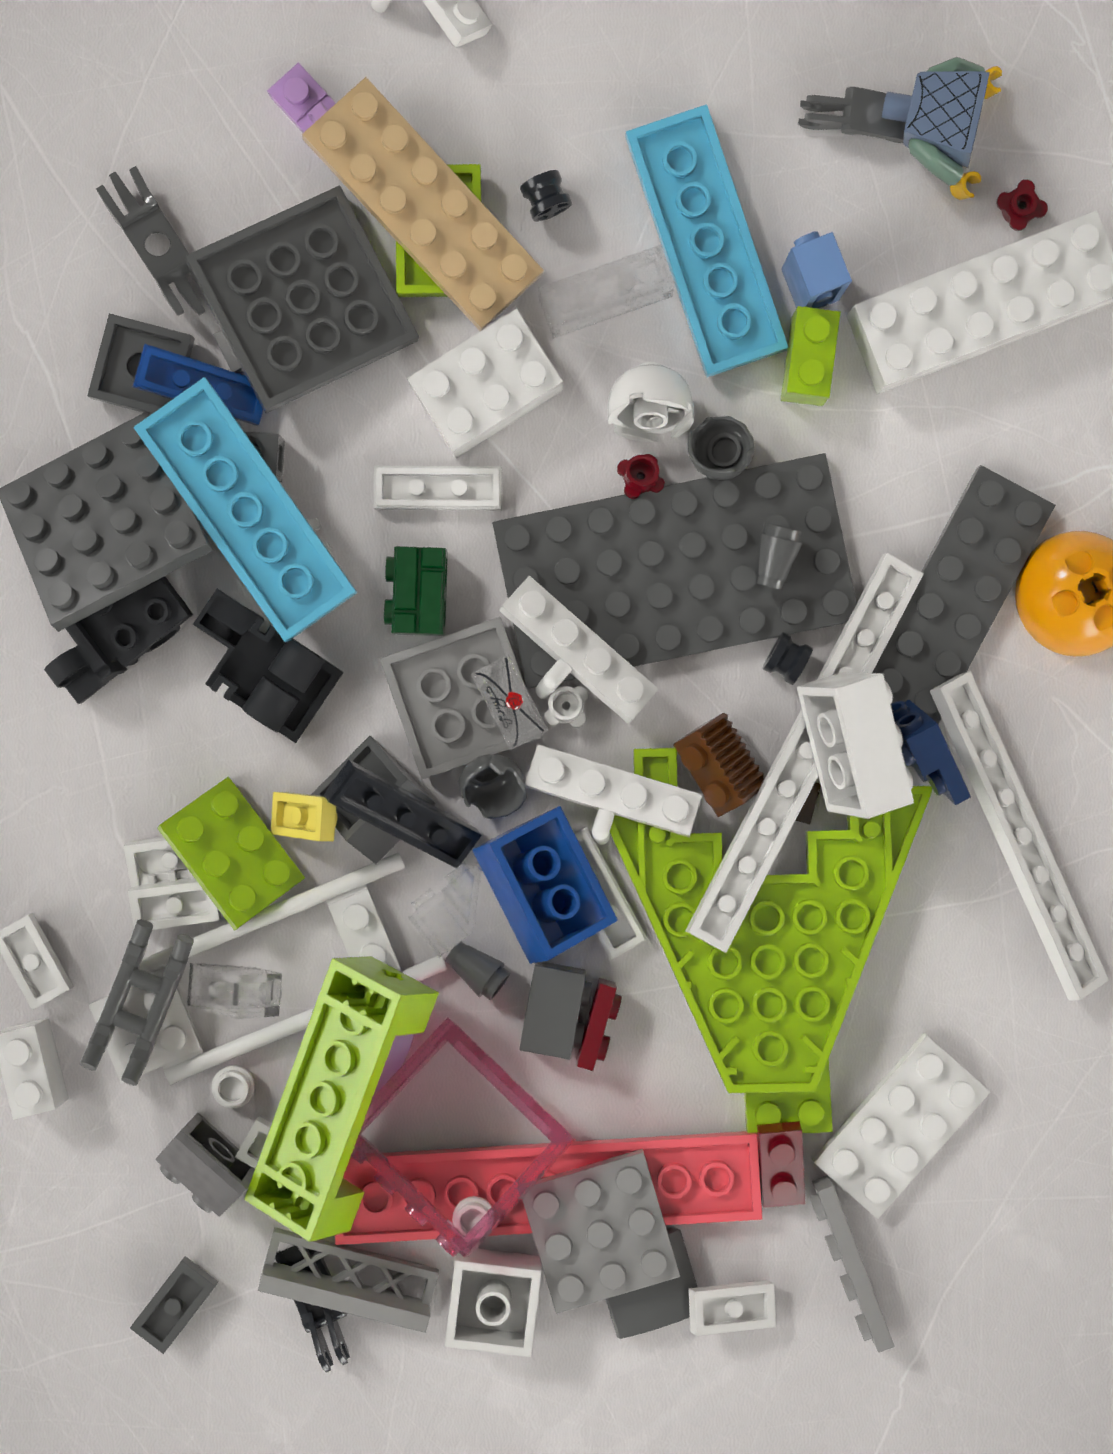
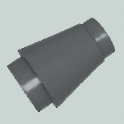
M768 523L766 533H761L758 584L776 589L783 588L784 581H786L803 545L802 542H799L802 531Z
M459 941L445 959L478 997L483 995L489 1000L496 996L511 974L503 968L504 962L466 945L462 941Z

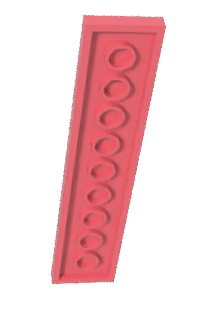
M740 1131L351 1155L343 1178L365 1191L351 1230L335 1235V1245L462 1238L454 1229L452 1222L453 1212L460 1201L471 1196L484 1198L494 1208L496 1221L492 1232L488 1236L530 1234L532 1230L519 1190L520 1185L640 1149L644 1151L665 1225L762 1220L757 1133Z

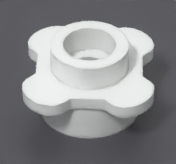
M559 685L549 697V710L544 714L546 722L551 726L566 723L571 724L574 728L582 727L586 722V715L583 711L584 703L589 698L587 690L582 686L572 688ZM566 702L570 703L571 705L568 710H565L562 707L563 704Z

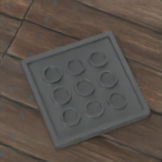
M340 185L185 256L192 275L265 414L417 342L419 339L415 327Z
M144 412L0 488V501L49 622L58 632L213 551L200 521L133 428L150 416L149 413Z

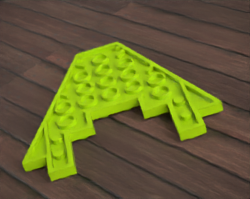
M675 748L633 750L634 774L678 787L677 751ZM913 786L911 789L914 800L913 804L868 819L847 815L848 830L805 831L807 874L767 875L726 953L685 931L722 861V833H691L690 837H686L621 816H614L610 829L611 837L728 1093L816 1092L932 794L931 786Z

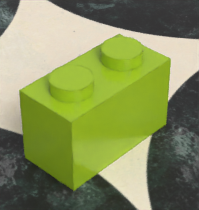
M797 306L791 317L788 339L789 348L786 354L781 401L823 406L830 398L840 311Z

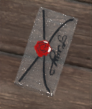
M509 654L471 674L510 751L549 731Z

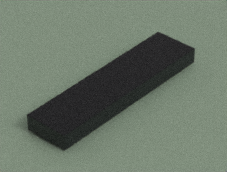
M351 760L346 762L324 793V797L329 803L456 869L459 868L482 836L475 827Z

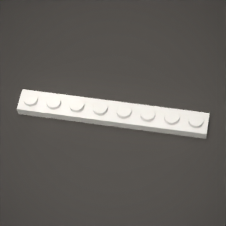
M971 671L959 674L930 690V693L1069 1001L1081 1000L1108 982L1109 979Z

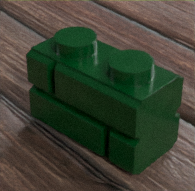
M394 547V557H386L385 579L386 582H393V599H385L384 624L392 625L391 633L397 635L445 636L448 551L446 548Z

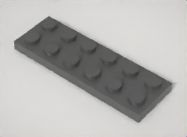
M982 465L976 468L921 571L924 574L872 672L883 674L884 680L888 683L892 692V703L911 700L938 724L940 723L942 718L930 690L959 674L967 672L1055 508V504Z

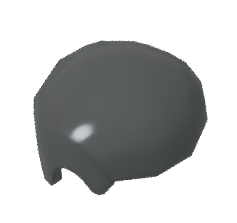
M731 416L707 417L694 431H690L688 436V454L698 472L711 480L724 481L740 475L751 463L754 457V439L747 426Z
M498 754L478 756L466 765L458 780L465 805L467 807H470L471 804L476 806L481 811L483 817L488 819L505 817L522 807L527 798L525 779L520 768L511 759Z

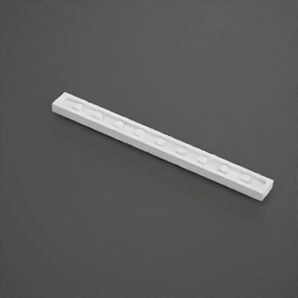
M889 553L882 555L817 680L842 672L872 673L924 573ZM802 709L685 930L687 933L725 953L730 947L818 778Z

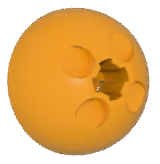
M1089 531L1065 532L1043 541L1029 554L1016 580V607L1025 629L1045 648L1058 654L1081 657L1094 655L1113 647V540L1111 538ZM1092 581L1094 582V584H1095L1096 587H1097V590H1098L1097 593H1095V588H1094V586L1091 584Z

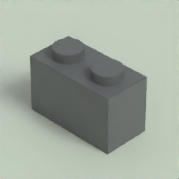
M548 962L535 963L520 1041V1051L570 1060L572 1048H581L585 1024L577 1023L580 1006L588 1007L592 990V982L585 981V969Z

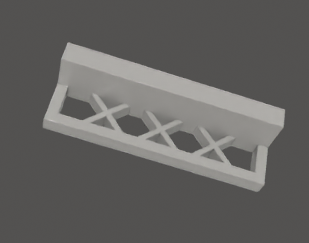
M274 1227L258 1291L426 1333L430 1319V1303L439 1275V1269L346 1245H335L334 1242L322 1239L309 1242L295 1232ZM280 1242L298 1246L305 1258L292 1266L274 1262ZM308 1249L314 1250V1251H317V1252H315L314 1254L311 1255V1254L309 1253ZM328 1254L338 1256L346 1268L333 1277L322 1274L315 1263ZM349 1259H350V1260H354V1261H358V1262L355 1263L354 1265H352V1264L350 1263ZM368 1265H374L382 1269L387 1279L371 1287L363 1285L356 1272ZM309 1266L312 1271L304 1270L303 1268ZM390 1270L398 1271L399 1273L392 1275ZM410 1275L427 1279L421 1299L404 1295L397 1283ZM350 1276L353 1282L344 1279ZM392 1287L394 1292L387 1291L386 1289Z

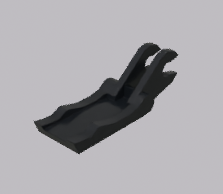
M295 1245L277 1252L275 1257L277 1263L292 1266L305 1259L298 1246ZM308 1249V1251H309V1253H310L311 1255L314 1254L315 1252H317V1251ZM324 1258L317 1260L315 1263L321 1273L331 1276ZM309 1266L303 1268L304 1270L312 1271ZM294 1300L305 1331L307 1333L311 1332L315 1352L322 1369L327 1373L331 1371L330 1366L333 1365L329 1348L321 1330V1327L325 1325L328 1326L332 1345L339 1362L342 1365L347 1364V1359L350 1358L349 1350L337 1321L347 1316V1313Z

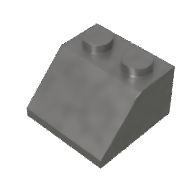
M198 1112L155 1159L161 1165L160 1170L168 1180L175 1184L181 1182L193 1193L192 1199L198 1207L207 1213L213 1211L218 1217L246 1191L255 1171V1168L235 1158L239 1149Z

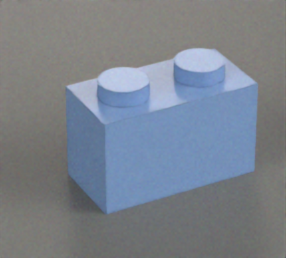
M815 231L794 241L795 247L791 248L781 268L796 308L797 306L819 309L839 301L852 280L833 232L820 236L819 232Z

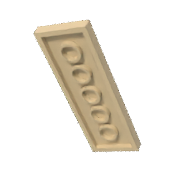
M367 77L362 79L302 134L303 141L479 331H482L543 274L544 270Z

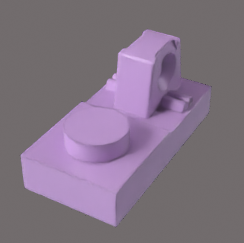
M299 62L267 90L270 98L302 133L336 104Z

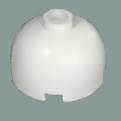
M645 362L626 371L618 377L609 394L608 423L609 425L611 423L614 424V432L630 440L655 442L658 441V436L655 433H667L670 431L672 439L687 432L694 422V406L689 385L678 372L657 362Z

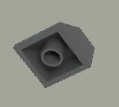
M369 736L311 794L324 796V793L346 762L351 760L430 804L436 805L421 785L372 736ZM336 806L337 824L335 828L350 845L373 863L377 864L400 841L399 838Z

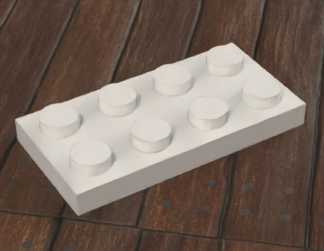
M923 1033L812 1160L864 1208L879 1219L988 1096L990 1091Z

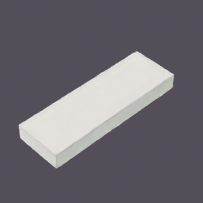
M374 465V509L502 511V466Z
M585 827L576 832L575 836L618 919L617 922L596 933L610 960L645 942L648 938L590 832Z

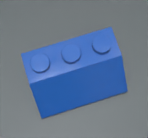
M561 806L518 825L472 849L530 964L548 961L618 921Z

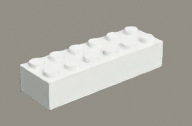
M1096 210L855 304L847 314V319L876 394L883 393L1113 303V251Z

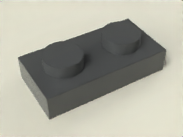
M184 1256L131 1325L130 1329L164 1354L219 1281Z

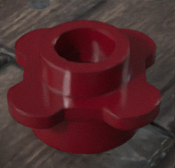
M1021 180L1016 189L1009 193H1001L996 201L998 209L1002 210L1004 219L1009 223L1010 228L1015 231L1024 230L1032 219L1044 217L1048 210L1047 203L1039 199L1034 191L1035 184L1030 180ZM1019 202H1024L1026 207L1024 209L1019 208Z
M636 455L630 460L624 459L619 462L617 473L623 477L625 483L624 494L627 497L636 499L642 493L649 491L658 493L664 488L665 481L659 476L658 460L653 455ZM641 473L645 478L638 479L637 475Z

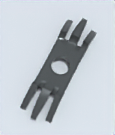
M135 166L129 169L145 203L142 206L139 205L119 175L116 172L111 173L109 177L128 214L123 215L103 185L97 187L96 190L113 219L133 245L176 315L183 314L184 310L169 286L172 282H174L178 292L199 316L206 311L186 277V274L191 273L185 260V256L189 253L159 208L138 168ZM161 233L169 239L170 248L164 255L154 256L146 250L145 241L151 234Z

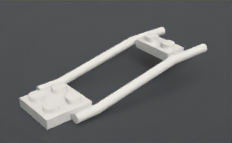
M399 852L380 860L377 864L372 863L266 907L235 931L227 923L193 937L194 943L189 957H192L313 906L327 902L349 957L372 956L419 982L447 970L440 954L401 971L366 884L405 868ZM174 946L143 958L138 969L162 978ZM131 985L122 1010L146 1019L156 994ZM177 986L155 1042L156 1044L142 1075L163 1067L166 1079L172 1085L209 1068L307 1029L314 1008L204 1052ZM108 996L89 1004L96 1024L99 1021ZM115 1026L107 1046V1051L122 1084L124 1083L121 1080L140 1035Z

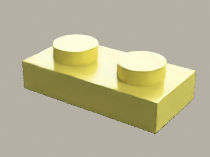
M273 792L271 833L273 835L314 841H334L335 826L337 824L336 806L329 803L324 796Z

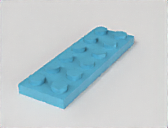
M707 104L626 131L625 138L706 378L787 351L789 347Z
M205 377L133 427L284 642L290 641L358 593Z

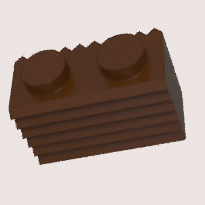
M725 713L702 724L673 744L681 757L683 765L691 773L702 791L705 801L711 806L717 817L746 803L758 793L765 780L763 778L764 773L759 771V765L754 764L755 758L750 757L751 751L745 749L746 744L741 742L742 736L736 735L737 729L732 727L733 722L728 720V714Z

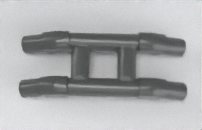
M142 919L136 922L121 966L80 1062L82 1067L96 1071L111 1040L115 1026L138 1034L140 1036L136 1041L121 1078L123 1082L133 1086L138 1085L150 1059L194 943L193 938L182 934L177 936L162 978L139 970L138 968L144 957L153 929L151 922ZM131 985L156 994L146 1019L122 1010Z

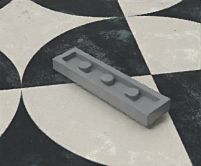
M828 1175L813 1180L812 1183L816 1194L809 1198L818 1221L826 1219L832 1234L825 1236V1240L833 1260L841 1259L847 1274L840 1276V1280L849 1302L857 1299L862 1314L855 1316L863 1340L865 1342L872 1339L879 1353L895 1347L835 1187Z

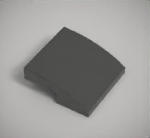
M673 1227L667 1230L680 1277L606 1299L617 1338L623 1339L690 1318L689 1288H697V1283L680 1229Z

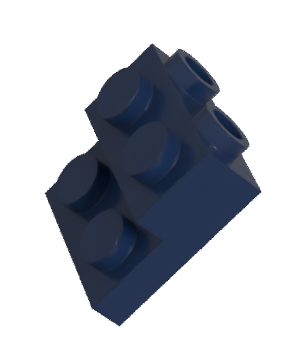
M911 700L897 701L890 704L895 724L899 727L903 738L901 750L905 766H912L923 782H929L937 796L944 794L955 805L971 798L938 723Z

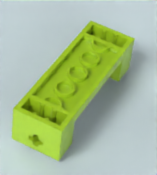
M372 956L332 958L244 1200L309 1242L351 1230L365 1191L343 1178L395 1036L425 1032L439 994L438 991Z

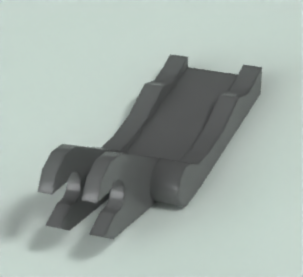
M847 87L845 98L807 95L806 101H800V107L808 111H843V116L809 113L805 114L804 119L799 118L798 125L811 130L841 129V132L847 135H865L895 143H903L906 122L882 118L886 93L865 88Z

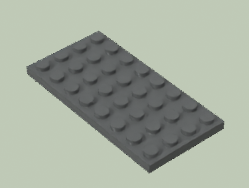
M826 453L745 469L740 475L724 481L711 480L706 477L664 486L658 493L652 491L645 492L636 499H631L624 494L492 522L507 597L509 598L526 578L531 576L633 667L781 636L782 632L790 635L847 623L857 605ZM768 523L802 531L799 542H802L803 545L786 581H784L782 589L757 583L759 577L761 533H766ZM513 623L526 689L537 687L541 679L557 661ZM569 673V675L563 681L573 680L576 678L571 673Z

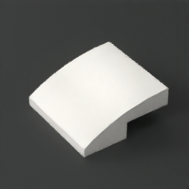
M164 837L126 842L124 852L131 888L128 890V897L134 928L137 920L140 919L151 922L153 924L152 930L220 921V911Z

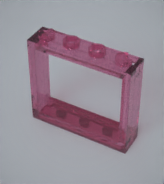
M447 1017L372 1098L351 1156L360 1164L367 1160L378 1171L374 1179L391 1195L398 1191L409 1202L405 1206V1210L422 1226L428 1221L440 1233L436 1241L451 1256L455 1257L460 1253L463 1257H469L574 1143L576 1138L454 1021ZM447 1041L551 1141L466 1236L362 1134Z

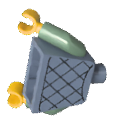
M954 57L929 67L925 72L917 73L912 95L887 91L882 118L906 122L903 145L909 148L910 154L928 171L947 185H950L951 194L956 199L962 200L975 196L967 190L966 181L970 184L981 182V175L978 172L964 173L962 167L969 168L984 99H988L1001 92V88L993 86L991 81L1001 77L1002 70L998 66H993L985 71L984 67L960 57Z

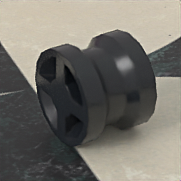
M550 170L538 174L524 182L520 187L523 198L529 199L531 203L530 214L535 222L557 216L572 205L569 194L563 193L560 187L562 178L558 170Z
M782 632L772 647L762 669L769 673L776 671L783 675L785 682L794 685L804 670L813 652V648L806 644L801 646L792 642L790 635Z

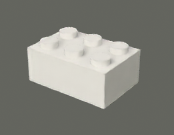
M517 308L407 378L411 389L455 458L460 457L563 391L561 377Z
M842 672L797 686L827 811L868 819L913 804L914 800L911 792L913 779L904 763L901 750L903 738L899 727L894 721L890 705L892 703V692L888 683L884 680L883 674Z

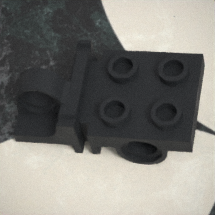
M164 576L66 627V631L77 646L56 657L44 670L57 688L65 687L77 704H81L118 674L126 672L128 670L126 666L136 664L139 661L138 658L143 654L158 648L172 638L180 630V625L194 614Z
M217 588L193 623L194 626L228 647V650L205 685L210 687L212 691L217 692L222 683H224L229 688L223 698L241 707L244 712L264 726L281 733L294 743H297L344 672L297 640L291 639L288 642H284L272 624L266 633H263L259 630L264 622L263 617Z

